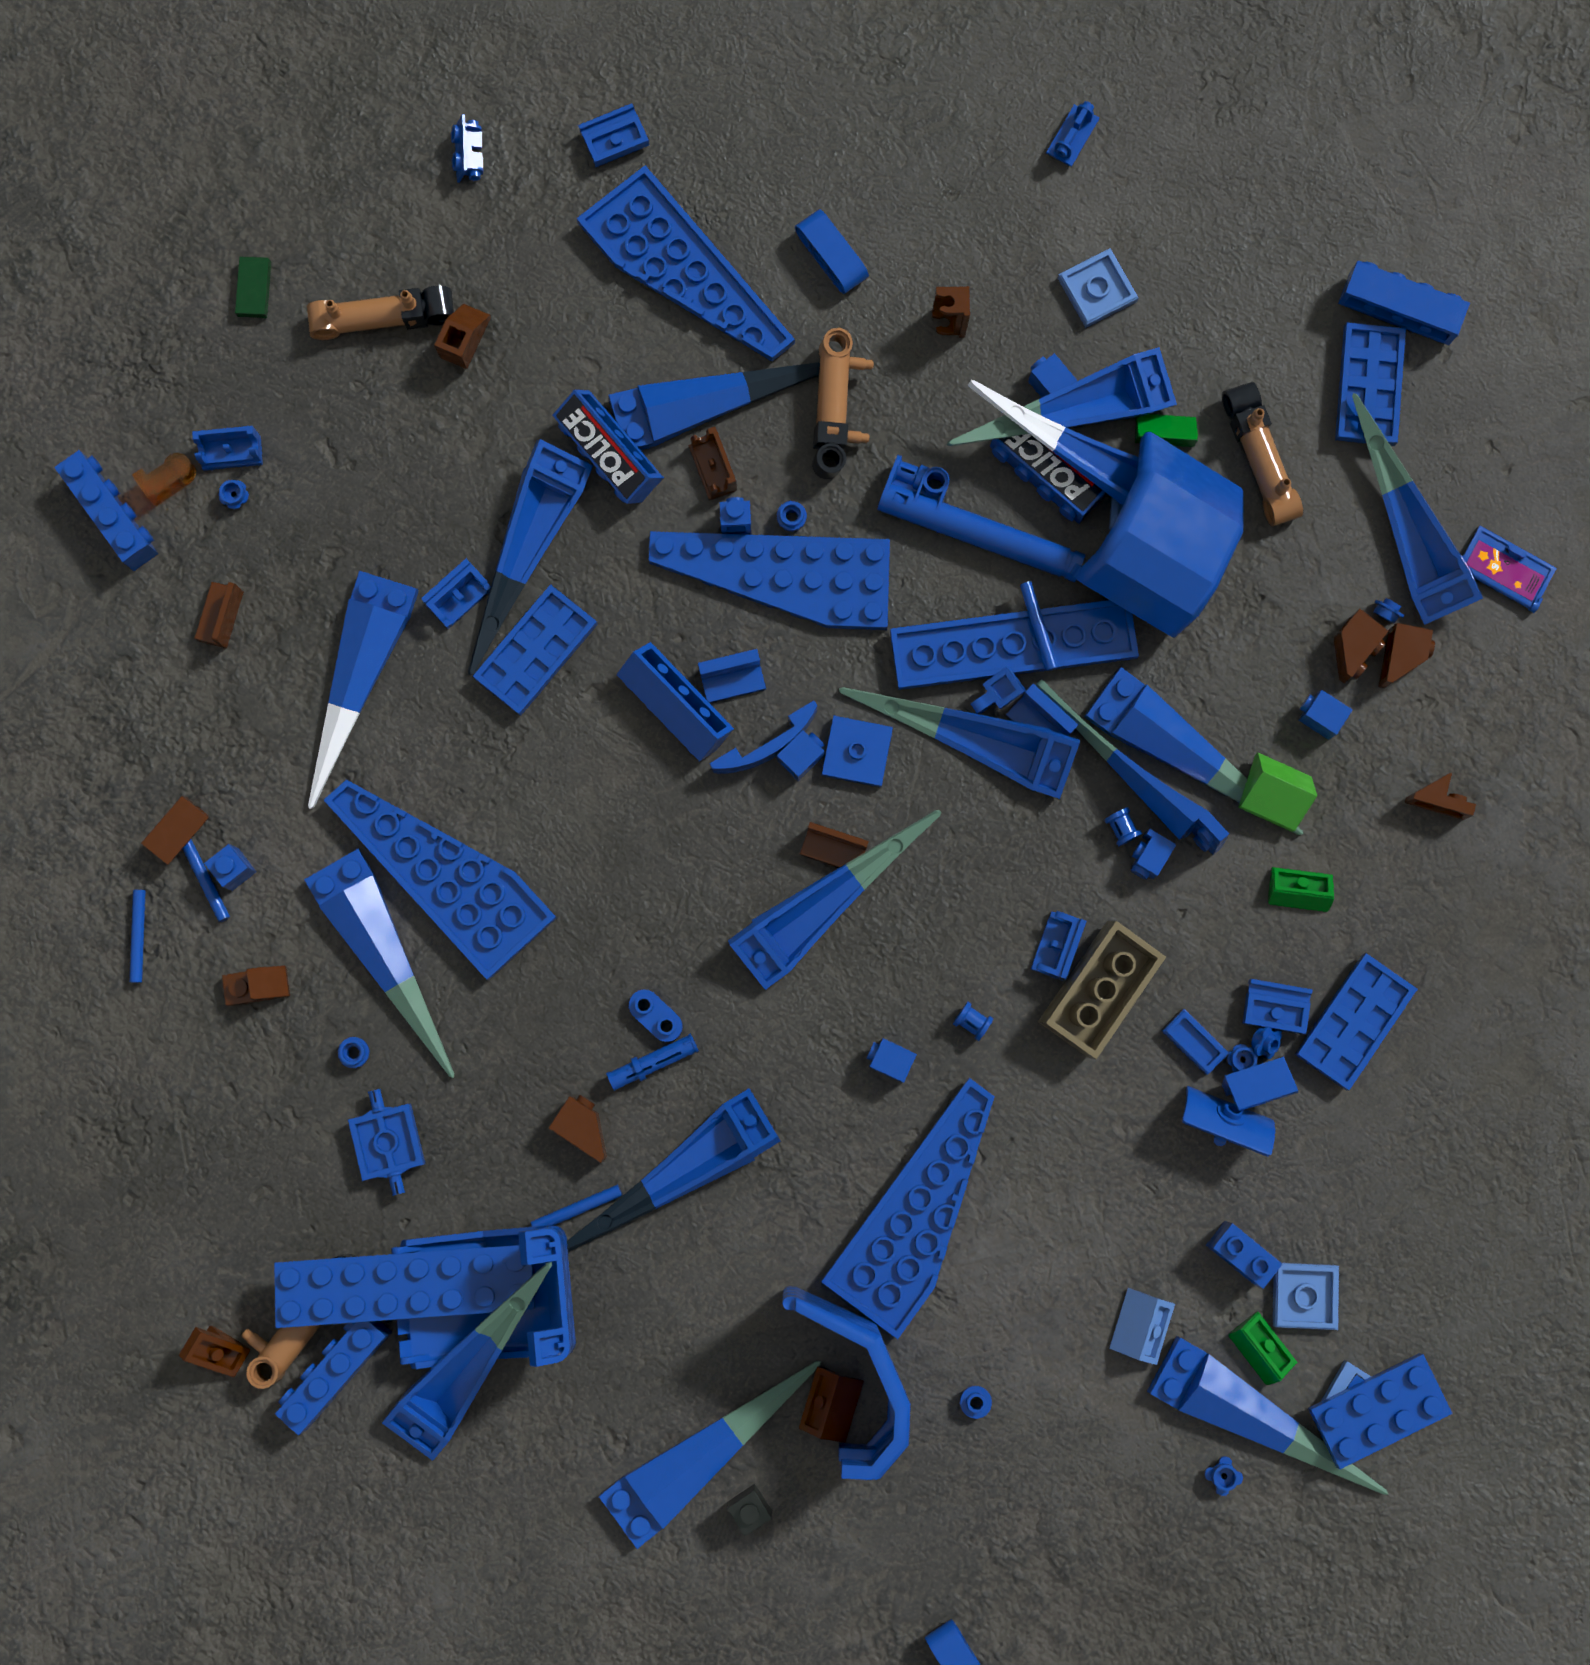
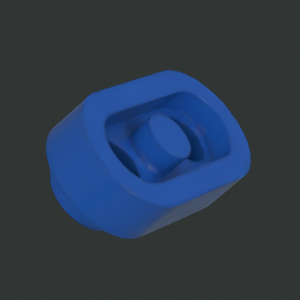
M639 990L631 996L629 1001L631 1014L657 1039L663 1042H672L681 1035L683 1030L681 1018L655 993L650 990ZM643 999H647L650 1002V1007L646 1011H641L638 1006L639 1002ZM665 1020L672 1022L673 1027L669 1032H664L661 1029V1024Z

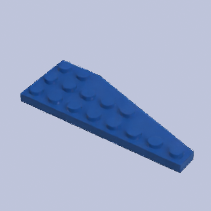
M646 165L576 218L579 226L614 267L773 362L795 344L793 336Z
M650 531L649 564L682 576L686 575L712 587L722 588L731 594L770 608H777L800 619L804 618L815 622L817 625L825 628L887 630L890 539Z
M347 779L324 799L327 805L487 980H490L557 919L516 872Z
M968 1078L821 1280L823 1284L896 1339H899L936 1286L949 1239L968 1184L969 1175L977 1155L979 1143L995 1096L971 1078Z

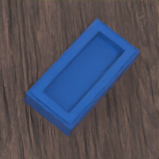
M1182 1009L1162 1030L1205 1075H1208L1229 1054L1185 1009Z

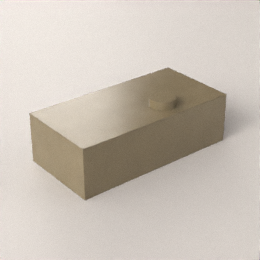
M1106 921L1038 1020V1023L1087 1058L1097 1060L1166 956L1118 921Z

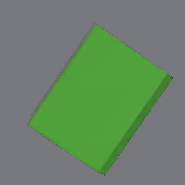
M1256 753L1238 808L1293 832L1317 797L1312 776L1261 753Z

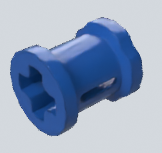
M1129 807L1104 819L1105 823L1110 824L1118 839L1116 842L1118 847L1143 834L1141 830L1136 829L1130 818Z
M967 1001L954 1020L953 1025L956 1027L960 1025L975 1035V1040L980 1041L994 1018L991 1016L985 1017L971 1007L972 1003Z

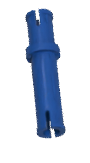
M690 1033L688 1036L661 1047L639 1059L637 1057L631 1058L630 1063L607 1072L606 1075L613 1090L616 1091L638 1079L643 1081L646 1079V1075L671 1065L695 1052L697 1053L699 1050Z

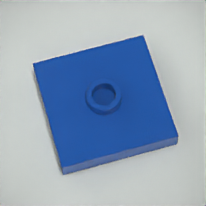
M833 715L822 776L882 787L893 727Z

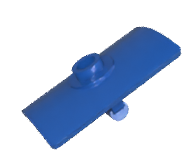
M1190 1086L1186 1087V1103L1182 1117L1184 1124L1214 1135V1143L1217 1146H1223L1226 1144V1141H1229L1267 1157L1272 1154L1275 1140L1274 1120L1248 1109L1238 1112L1234 1103L1222 1100Z

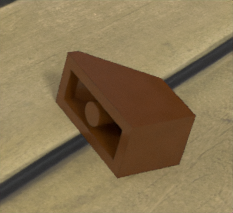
M1396 623L1388 630L1379 688H1386L1432 657L1435 648V641L1432 640L1433 630Z
M579 1095L577 1099L569 1096L549 1126V1129L600 1163L604 1162L607 1155L599 1113L593 1110L595 1104L582 1095Z

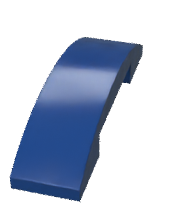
M812 701L790 714L788 722L792 727L791 729L743 758L738 750L734 748L711 762L710 768L713 773L725 774L744 771L775 758L802 730L805 731L817 712L816 702Z

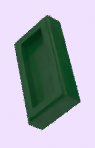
M239 257L235 307L237 317L267 318L271 260L269 258Z

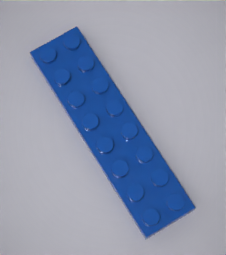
M1110 600L1040 609L1058 665L1057 669L1131 660L1139 657L1132 613ZM1028 611L890 629L898 690L987 679L996 675L1006 666H1009L1015 675L1046 671Z
M519 1245L274 1263L276 1328L492 1313L534 1275L533 1264L521 1265ZM535 1295L526 1310L535 1309Z

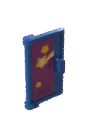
M1480 525L1462 555L1474 579L1525 606L1532 613L1538 610L1543 600L1541 597L1557 569Z

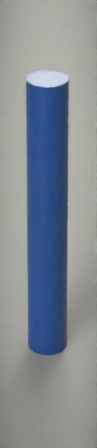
M1025 582L1020 585L1046 671H1052L1058 668L1032 582Z
M190 839L184 846L183 851L218 922H223L229 919L230 915L192 839Z
M133 890L130 983H142L146 890Z
M617 1184L531 1221L532 1227L554 1226L622 1196V1192Z

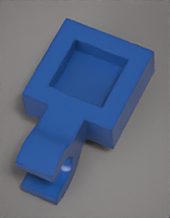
M1006 666L983 683L987 692L973 701L971 706L977 714L983 713L994 703L997 704L999 709H1003L1025 693L1026 690L1011 668Z

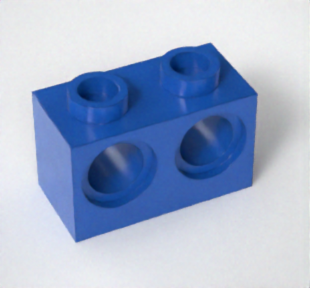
M1227 1221L1223 1222L1206 1244L1210 1250L1254 1286L1262 1289L1265 1288L1283 1265L1236 1225Z

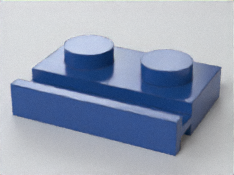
M632 103L578 125L595 167L649 146V139Z
M1249 979L1242 1024L1306 1034L1312 989Z

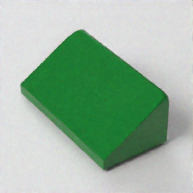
M1158 414L1136 417L1135 443H1140L1142 436L1146 432L1156 434L1173 446L1194 447L1198 441L1196 417Z
M1276 867L1271 868L1268 903L1270 905L1323 912L1330 910L1334 901L1333 875Z
M1258 1311L1228 1335L1266 1385L1280 1382L1297 1364L1295 1358Z

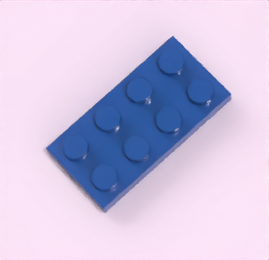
M1348 322L1345 324L1343 329L1335 440L1366 443L1352 398L1353 393H1355L1363 402L1390 446H1395L1398 443L1406 328Z
M550 584L476 671L473 678L521 716L598 623Z
M1367 953L1362 954L1295 1055L1341 1088L1349 1091L1417 991V988Z
M1421 1353L1308 1408L1338 1469H1342L1453 1414L1424 1354Z

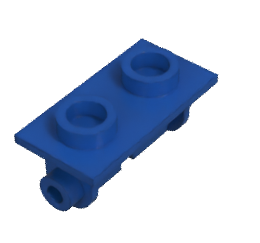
M1085 101L1078 106L1073 105L1046 154L1072 167L1100 119L1094 115V106L1090 102Z
M462 114L457 124H453L451 129V142L455 143L456 151L452 157V169L456 171L457 183H460L464 175L469 176L470 180L477 181L481 179L483 174L482 153L472 151V149L481 150L482 128L476 120H469L465 123V114Z

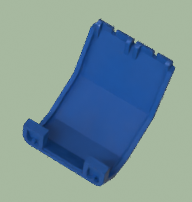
M1146 432L1140 440L1137 477L1111 531L1098 551L1083 566L1076 563L1070 574L1085 586L1167 635L1176 638L1201 614L1217 590L1243 534V489L1156 434Z
M535 1226L407 1239L401 1241L400 1247L391 1248V1254L519 1245L521 1265L533 1264L534 1274L547 1262H552L551 1268L535 1293V1309L525 1310L497 1359L529 1357L530 1366L537 1367L561 1362L573 1352L576 1338L567 1238L562 1228L558 1226ZM491 1313L397 1319L398 1335L407 1334L408 1340L398 1342L400 1365L410 1364L412 1369L433 1367Z
M785 1287L782 1304L786 1310H795L868 1350L888 1396L887 1420L867 1444L839 1443L838 1459L841 1461V1479H881L909 1446L911 1403L876 1323L798 1287Z

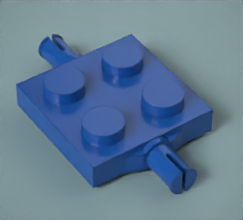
M381 1089L369 1091L372 1110L363 1116L348 1120L362 1181L376 1177L389 1178L392 1196L405 1193L401 1174L410 1168L425 1165L411 1104H405L398 1107H384Z

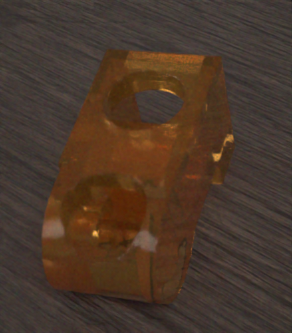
M173 453L165 459L164 464L147 474L141 468L133 473L132 476L146 497L155 506H158L190 484L196 477V468L184 454Z

